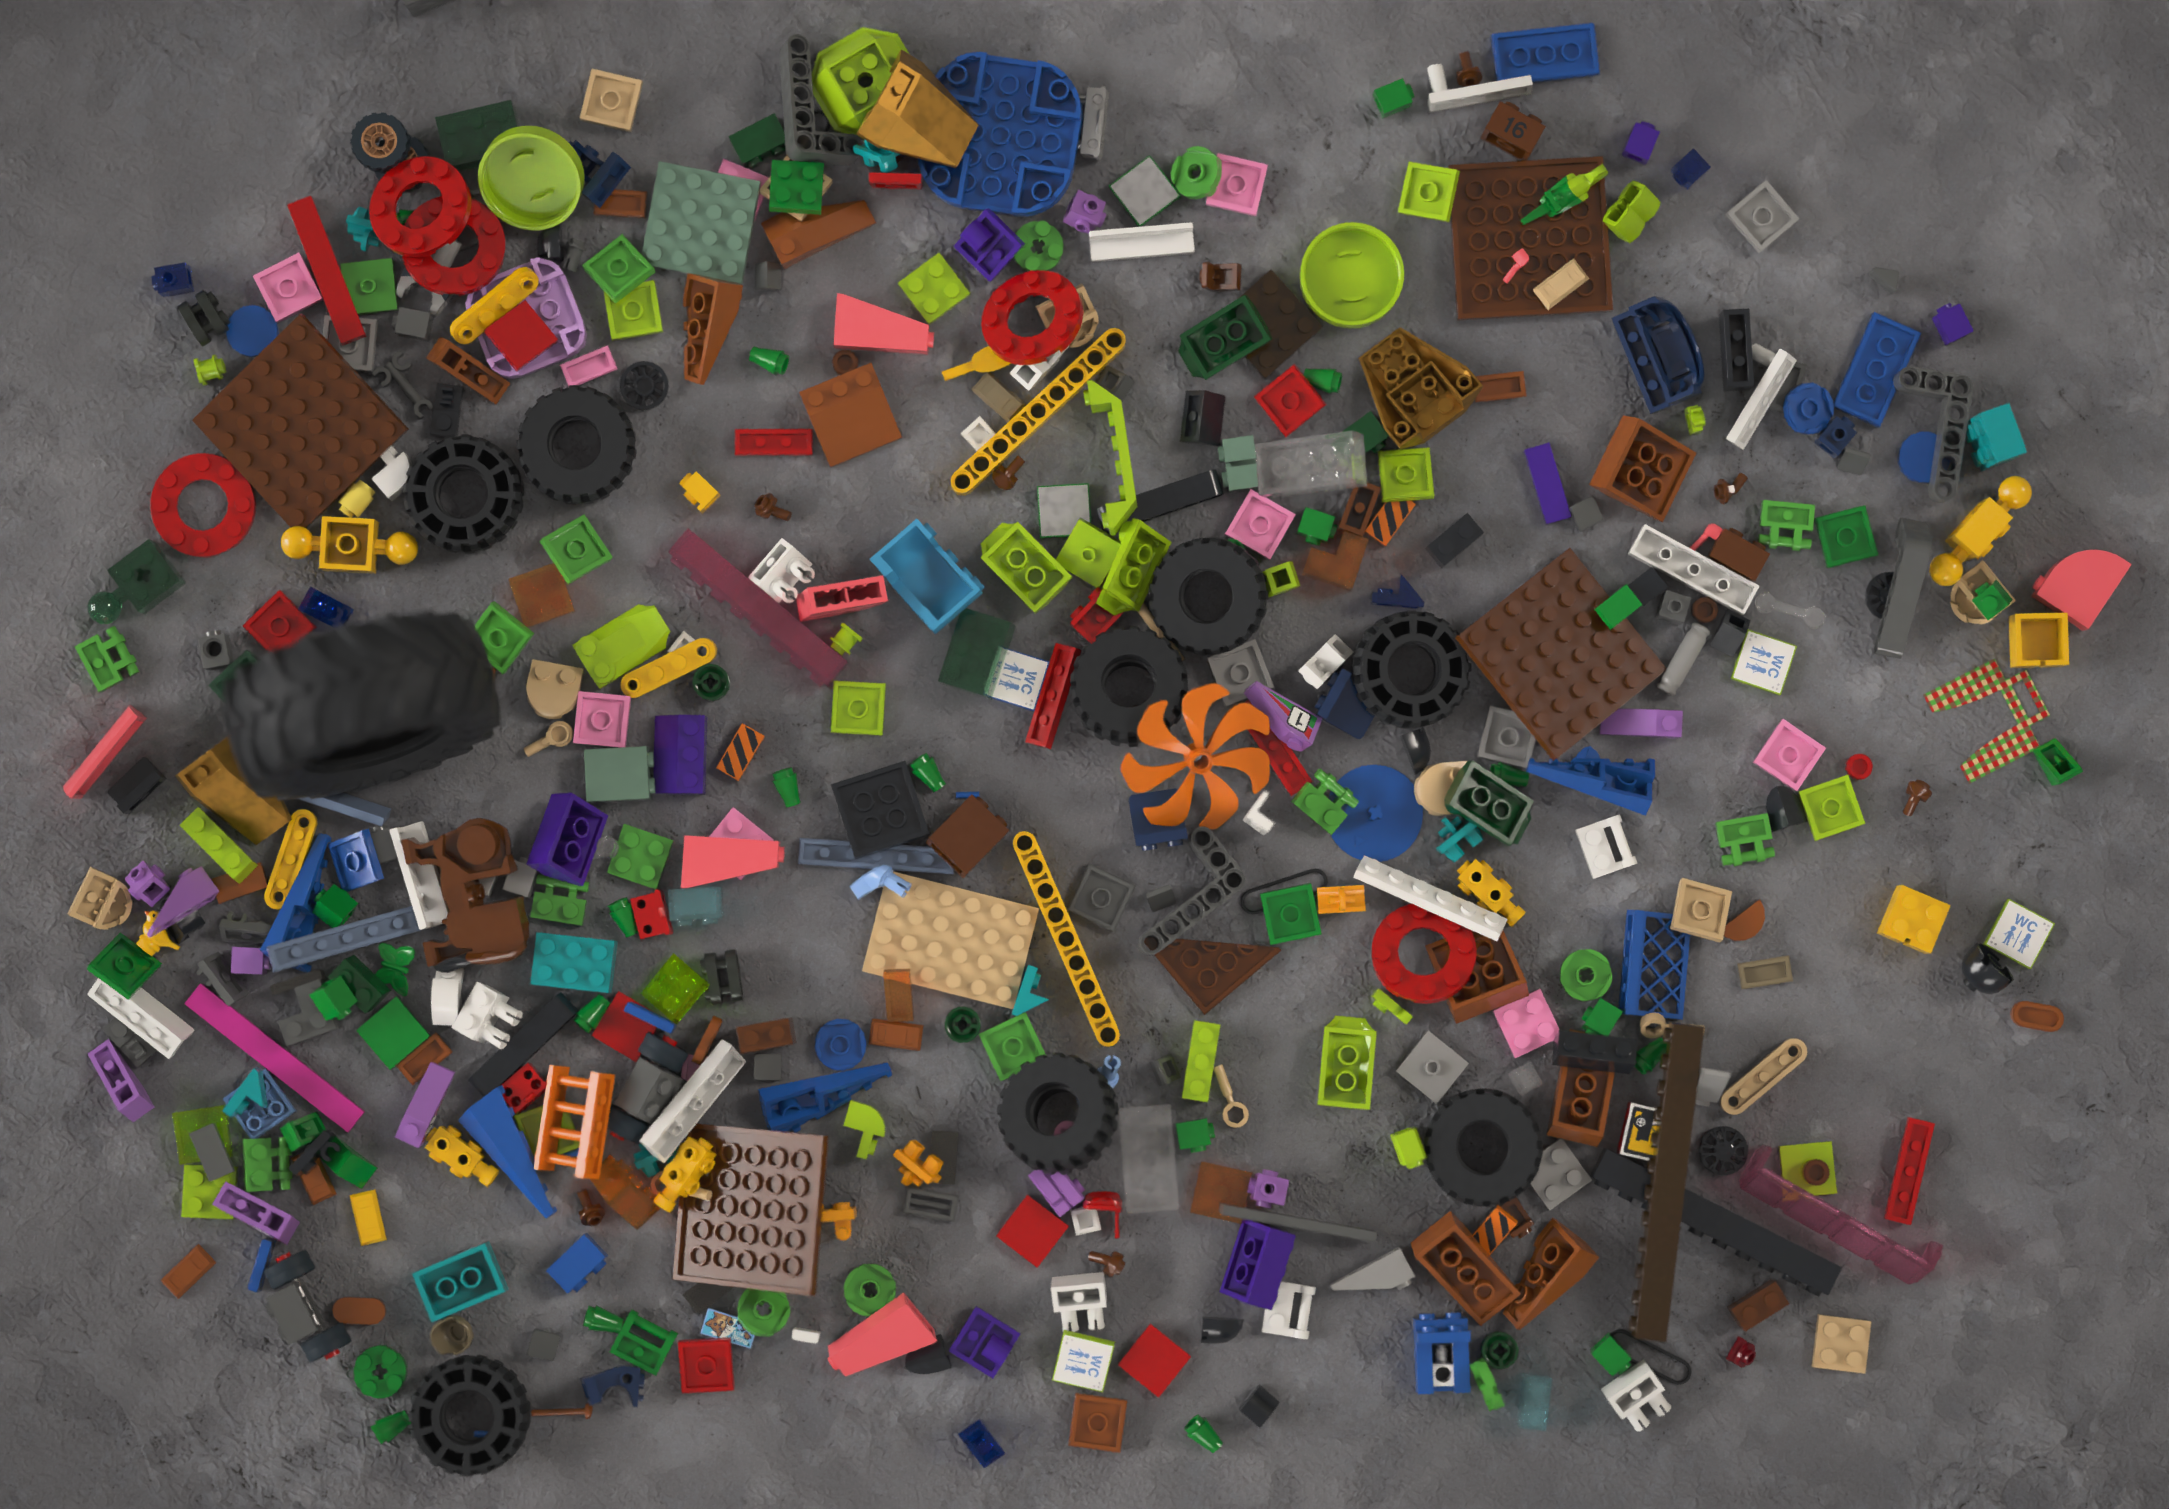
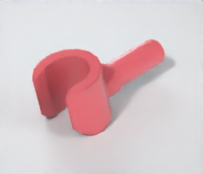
M1523 248L1512 256L1516 264L1503 278V281L1507 284L1515 273L1529 261V255Z
M1714 523L1709 524L1701 537L1689 548L1696 551L1708 537L1716 541L1723 529Z

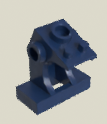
M577 140L574 142L570 141L569 144L577 152L584 169L587 186L581 193L594 205L601 208L630 170L631 166L615 152H612L606 161L603 162L597 158L599 153L588 144L584 148ZM597 165L600 169L593 178L588 177Z
M620 1365L580 1378L587 1403L590 1405L602 1402L601 1399L606 1389L617 1385L627 1390L633 1407H638V1401L643 1402V1395L639 1394V1389L644 1388L645 1376L643 1373H640V1368ZM628 1373L629 1381L624 1383L622 1377Z

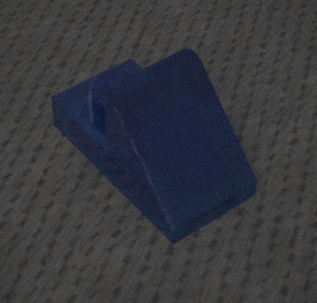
M1400 574L1397 594H1393V589L1378 588L1377 592L1371 594L1370 605L1423 609L1424 601L1404 576Z
M311 586L298 610L333 628L347 623L354 610Z
M983 1419L977 1420L958 1433L961 1440L983 1468H986L1006 1454L989 1431Z

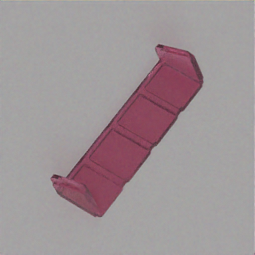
M1761 1145L1759 1149L1755 1150L1739 1179L1740 1189L1773 1208L1779 1207L1787 1216L1819 1234L1824 1233L1828 1235L1829 1240L1865 1260H1872L1875 1266L1909 1285L1914 1282L1917 1283L1930 1273L1942 1255L1943 1245L1930 1241L1921 1257L1765 1168L1764 1165L1773 1148L1767 1145Z

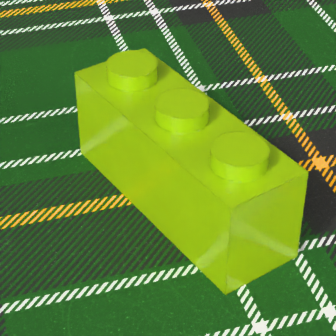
M197 807L180 824L196 843L239 884L258 866L201 808Z
M1194 1020L1181 1098L1208 1102L1220 1024Z

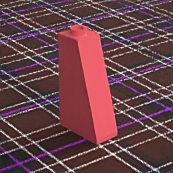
M837 293L834 333L835 349L928 354V348H933L934 332H929L928 324L845 294Z
M684 835L681 888L697 887L779 868V862L784 863L785 847H780V841Z
M903 1292L828 1346L830 1356L828 1361L834 1370L840 1369L845 1376L931 1345L937 1341L934 1328Z

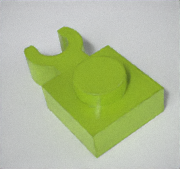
M1698 405L1687 407L1684 410L1689 435L1699 434L1703 431V426L1706 425L1702 408Z
M1377 988L1371 997L1375 1000L1373 1005L1385 1014L1388 1010L1405 1025L1413 1018L1411 1014Z

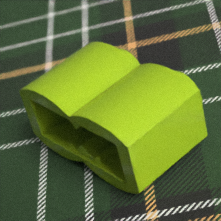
M1633 180L1623 189L1618 201L1607 210L1603 222L1619 239L1631 243L1639 237L1645 223L1655 216L1661 202L1644 184Z
M1408 1127L1390 1134L1400 1165H1406L1407 1168L1411 1169L1424 1164L1422 1159L1427 1158L1416 1127Z

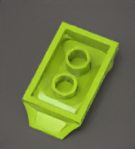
M1133 518L1132 521H1126L1121 526L1119 531L1121 545L1096 601L1097 605L1112 615L1126 611H1140L1148 594L1149 586L1153 581V573L1156 567L1163 561L1162 558L1166 555L1172 543L1139 519Z
M1018 521L1013 524L1002 522L981 543L982 556L980 558L1035 614L1058 595L1072 579V576Z
M638 604L591 634L582 637L572 646L601 690L667 649L666 642L670 630L655 605L644 606Z
M1335 1016L1328 1025L1324 1026L1317 1105L1370 1110L1377 1031L1371 1028L1366 1018Z

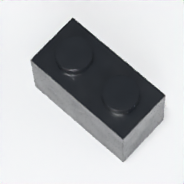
M1466 513L1430 543L1425 550L1442 569L1482 536L1484 532L1472 517Z

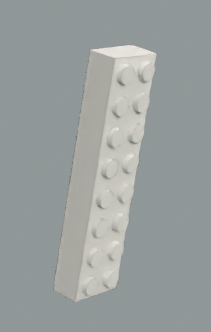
M1646 524L1642 526L1628 552V555L1702 595L1713 599L1715 602L1741 616L1745 614L1759 588V585Z
M722 1039L715 1046L709 1056L639 1140L653 1157L665 1163L744 1066L746 1061L733 1045Z

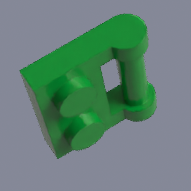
M632 1309L610 1353L657 1376L678 1333L673 1330L669 1332L638 1316L639 1313ZM635 1325L664 1340L662 1348L630 1332L631 1327Z

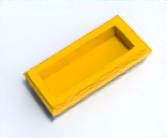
M376 1189L350 1195L361 1246L387 1240Z

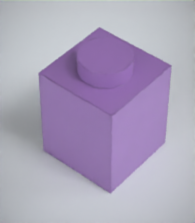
M232 947L231 973L267 974V969H271L272 966L270 958L260 951L261 948Z

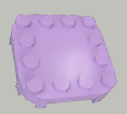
M540 257L530 259V262L497 274L485 287L467 296V301L465 302L466 310L520 267L532 269L538 277L539 283L536 290L524 300L528 302L557 337L558 342L516 372L483 332L478 339L487 359L486 361L503 378L515 379L524 377L567 360L579 353L586 345L587 333L585 323L568 280L561 268L551 260L541 259Z

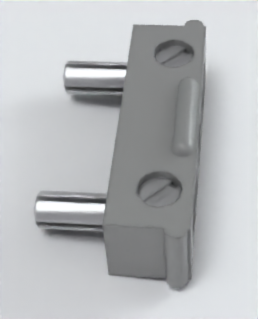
M1105 86L1101 88L1087 87L1086 96L1079 95L1081 104L1085 105L1082 140H1079L1077 149H1081L1080 154L1083 158H1094L1097 161H1101L1109 92Z

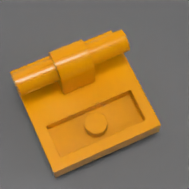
M850 1202L834 1203L833 1208L824 1209L823 1204L822 1222L834 1221L836 1237L842 1241L847 1240L852 1234L851 1220L857 1217L856 1206L850 1207Z

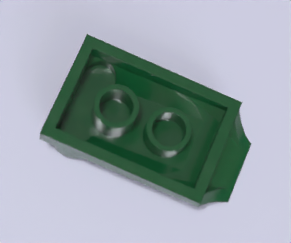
M1243 295L1179 335L1181 343L1178 352L1193 377H1201L1207 380L1258 348L1265 346L1273 339L1256 306L1247 295Z
M1473 760L1467 761L1459 770L1444 799L1445 807L1450 813L1460 815L1507 846L1519 843L1531 820L1530 808L1534 802Z

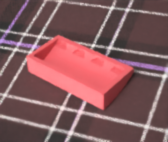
M129 705L63 786L64 792L70 798L82 799L147 717L132 705Z

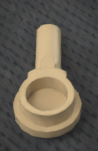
M564 721L552 723L545 737L524 747L526 755L530 757L550 745L557 747L568 745L573 738L572 727Z

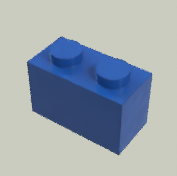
M585 1233L546 1271L567 1294L572 1290L577 1293L588 1282L585 1279L586 1276L592 1271L596 1275L607 1264L604 1259L608 1254L588 1233Z

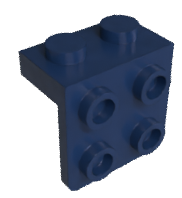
M1342 668L1339 673L1334 671L1327 683L1331 687L1326 696L1321 694L1314 708L1318 709L1316 715L1325 722L1356 739H1361L1375 715L1372 716L1366 710L1367 707L1363 701L1360 702L1357 698L1356 686L1352 685V673Z
M1178 789L1148 792L1129 797L1136 847H1142V851L1158 849L1157 844L1166 842L1168 847L1183 845V840L1188 839L1185 821L1177 826L1154 825L1147 820L1143 812L1144 807H1155L1164 804Z

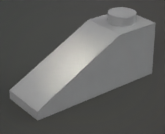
M1700 1068L1695 1104L1710 1107V1102L1718 1103L1729 1081L1730 1073Z
M1397 1247L1331 1282L1330 1286L1333 1290L1392 1289L1394 1287L1400 1290L1412 1283L1410 1279L1415 1277L1401 1249Z

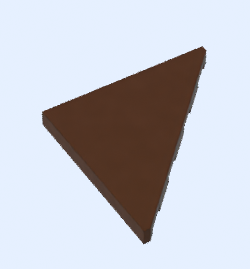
M1153 937L1145 938L1144 944L1150 951L1155 950L1157 947L1156 940ZM1175 939L1155 954V957L1205 1015L1277 955L1281 949L1279 947Z

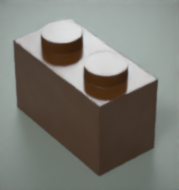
M1356 479L1337 531L1362 539L1381 487Z
M1734 528L1729 530L1723 529L1708 553L1707 558L1752 582L1756 581L1770 553L1765 551L1766 547L1763 544L1754 540L1750 543L1743 539L1744 535Z
M1770 1279L1727 1306L1739 1328L1746 1332L1790 1303L1777 1282Z

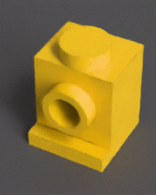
M697 471L693 475L688 473L679 482L686 490L683 495L693 505L698 502L700 505L697 509L702 514L721 496Z

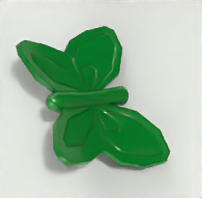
M382 942L378 948L380 956L384 960L381 961L383 968L379 969L375 975L384 984L390 983L398 994L405 997L408 994L409 987L407 978L403 973L407 974L409 969L403 966L409 965L412 962L415 950L410 946H401L396 949L392 945Z

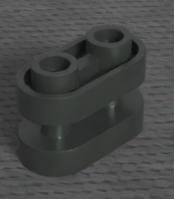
M203 289L195 294L198 301L195 305L190 306L185 301L177 306L191 332L202 347L212 342L209 333L216 330L221 336L229 331L227 325L231 323L223 310L218 311L216 306L220 303L212 291L207 293ZM203 311L209 319L204 325L197 316Z
M725 950V958L718 960L715 952L705 953L704 959L700 960L702 975L707 974L708 985H704L706 1001L711 1000L712 1005L723 1004L724 995H731L733 1002L743 1001L744 995L737 950ZM727 969L729 984L721 985L719 970Z

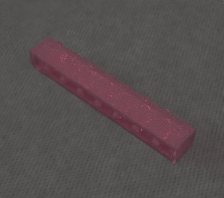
M689 528L668 551L673 556L670 561L680 570L686 567L691 571L690 578L702 587L704 583L712 589L709 593L720 603L724 600L732 606L729 610L740 620L743 617L747 618L752 623L749 627L760 637L765 633L772 639L769 644L779 653L785 650L792 657L789 661L800 670L803 667L811 672L809 678L820 687L823 684L829 687L849 664Z

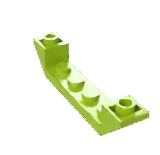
M1093 380L1087 381L1088 390H1083L1085 405H1091L1092 413L1108 411L1109 426H1115L1116 435L1111 436L1113 451H1119L1120 460H1115L1117 476L1122 475L1123 485H1118L1121 501L1105 504L1106 512L1101 513L1103 527L1109 528L1110 536H1114L1138 507L1123 407L1120 399Z

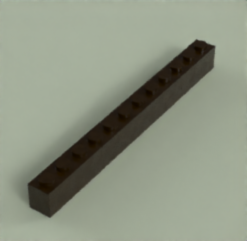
M1669 1022V1028L1665 1027L1663 1043H1667L1666 1054L1662 1053L1660 1059V1069H1664L1663 1080H1658L1657 1095L1660 1096V1104L1655 1106L1654 1121L1657 1122L1656 1132H1652L1650 1142L1651 1148H1654L1653 1158H1649L1647 1173L1651 1174L1650 1185L1646 1184L1644 1191V1200H1648L1647 1211L1643 1210L1641 1216V1226H1645L1644 1237H1639L1638 1252L1641 1253V1262L1636 1263L1635 1279H1638L1637 1289H1633L1631 1299L1632 1305H1635L1634 1315H1630L1628 1330L1632 1331V1336L1636 1339L1667 1342L1704 1027Z

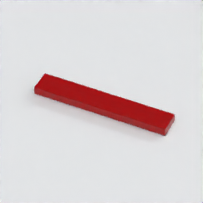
M312 196L287 204L341 345L344 346L367 337Z

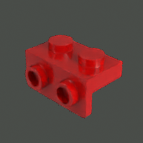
M1099 586L1088 596L1091 601L1084 608L1080 605L1070 615L1073 619L1070 625L1091 644L1096 641L1095 636L1102 632L1105 633L1125 613L1112 615L1096 604L1102 591Z

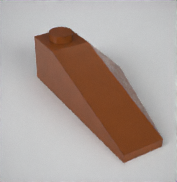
M865 200L824 205L821 207V215L808 214L802 222L785 212H781L761 222L783 269L876 224Z
M687 274L683 296V307H687V322H683L684 331L688 332V344L684 347L685 380L700 385L705 384L739 311L743 285L696 274Z
M1552 1218L1537 1236L1533 1244L1536 1247L1530 1261L1526 1260L1524 1264L1525 1273L1520 1283L1515 1285L1521 1295L1509 1303L1503 1311V1314L1518 1330H1521L1581 1280L1599 1259V1256L1583 1239L1555 1218Z

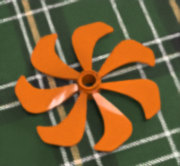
M1217 683L1192 689L1182 700L1183 717L1193 740V743L1185 746L1169 732L1164 724L1163 716L1168 702L1163 700L1148 706L1138 725L1137 734L1139 739L1147 745L1183 754L1184 761L1162 766H1144L1139 764L1131 753H1127L1120 767L1127 785L1133 792L1144 793L1187 766L1190 771L1179 789L1167 802L1160 806L1143 808L1147 820L1151 824L1160 826H1177L1181 824L1189 813L1195 774L1197 773L1203 775L1209 789L1211 801L1210 810L1199 824V827L1204 826L1209 829H1217L1235 814L1239 803L1238 797L1230 786L1211 771L1212 766H1225L1243 771L1250 777L1253 794H1257L1269 782L1270 761L1264 750L1255 747L1238 748L1214 755L1212 753L1232 736L1244 730L1253 729L1268 735L1270 730L1269 717L1249 703L1234 705L1220 720L1208 743L1204 746V724L1208 709L1216 700L1228 696L1229 691ZM1202 755L1200 760L1194 762L1198 756Z

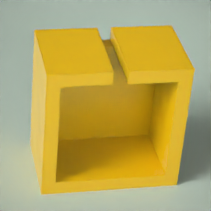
M2026 613L2009 616L2010 668L2064 667L2069 665L2068 613Z
M1897 885L1877 934L1898 943L1904 942L1903 945L1924 954H1931L1951 905L1904 885Z

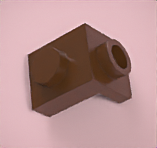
M1203 262L1199 275L1202 288L1212 292L1241 291L1242 265L1238 263L1212 264L1210 262Z
M1517 1197L1499 1205L1518 1221L1517 1225L1509 1233L1512 1238L1518 1236L1520 1239L1532 1231L1530 1227L1535 1223L1529 1217Z

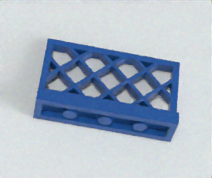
M1627 910L1618 1009L1623 1011L1622 1014L1644 1016L1648 1013H1659L1664 1018L1683 1020L1690 934L1681 933L1677 937L1668 927L1672 922L1673 914ZM1646 917L1656 918L1661 925L1652 935L1646 929ZM1661 918L1669 920L1665 923ZM1665 930L1673 941L1662 949L1654 938ZM1651 941L1659 953L1651 960H1648L1643 951L1644 947ZM1676 944L1681 950V958L1673 963L1665 952ZM1663 956L1670 967L1660 975L1652 964ZM1649 967L1657 978L1646 986L1641 980V974ZM1672 970L1679 976V983L1673 989L1663 979ZM1658 982H1661L1668 993L1658 1001L1650 989ZM1647 994L1654 1002V1005L1647 1011L1638 1010L1639 999ZM1670 996L1677 1002L1676 1014L1667 1013L1661 1005ZM1658 1007V1009H1659L1661 1012H1653V1011Z

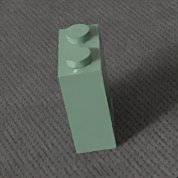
M649 747L584 750L586 802L652 799L651 794L656 793L655 778H650V768L654 767V753L649 752Z

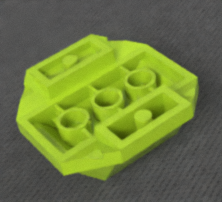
M862 27L818 53L812 71L813 96L834 132L857 135L856 133L865 116L874 107L891 75L889 71L899 52L903 50L909 54L898 34ZM868 76L872 78L873 83L871 86H860L859 81L862 77Z

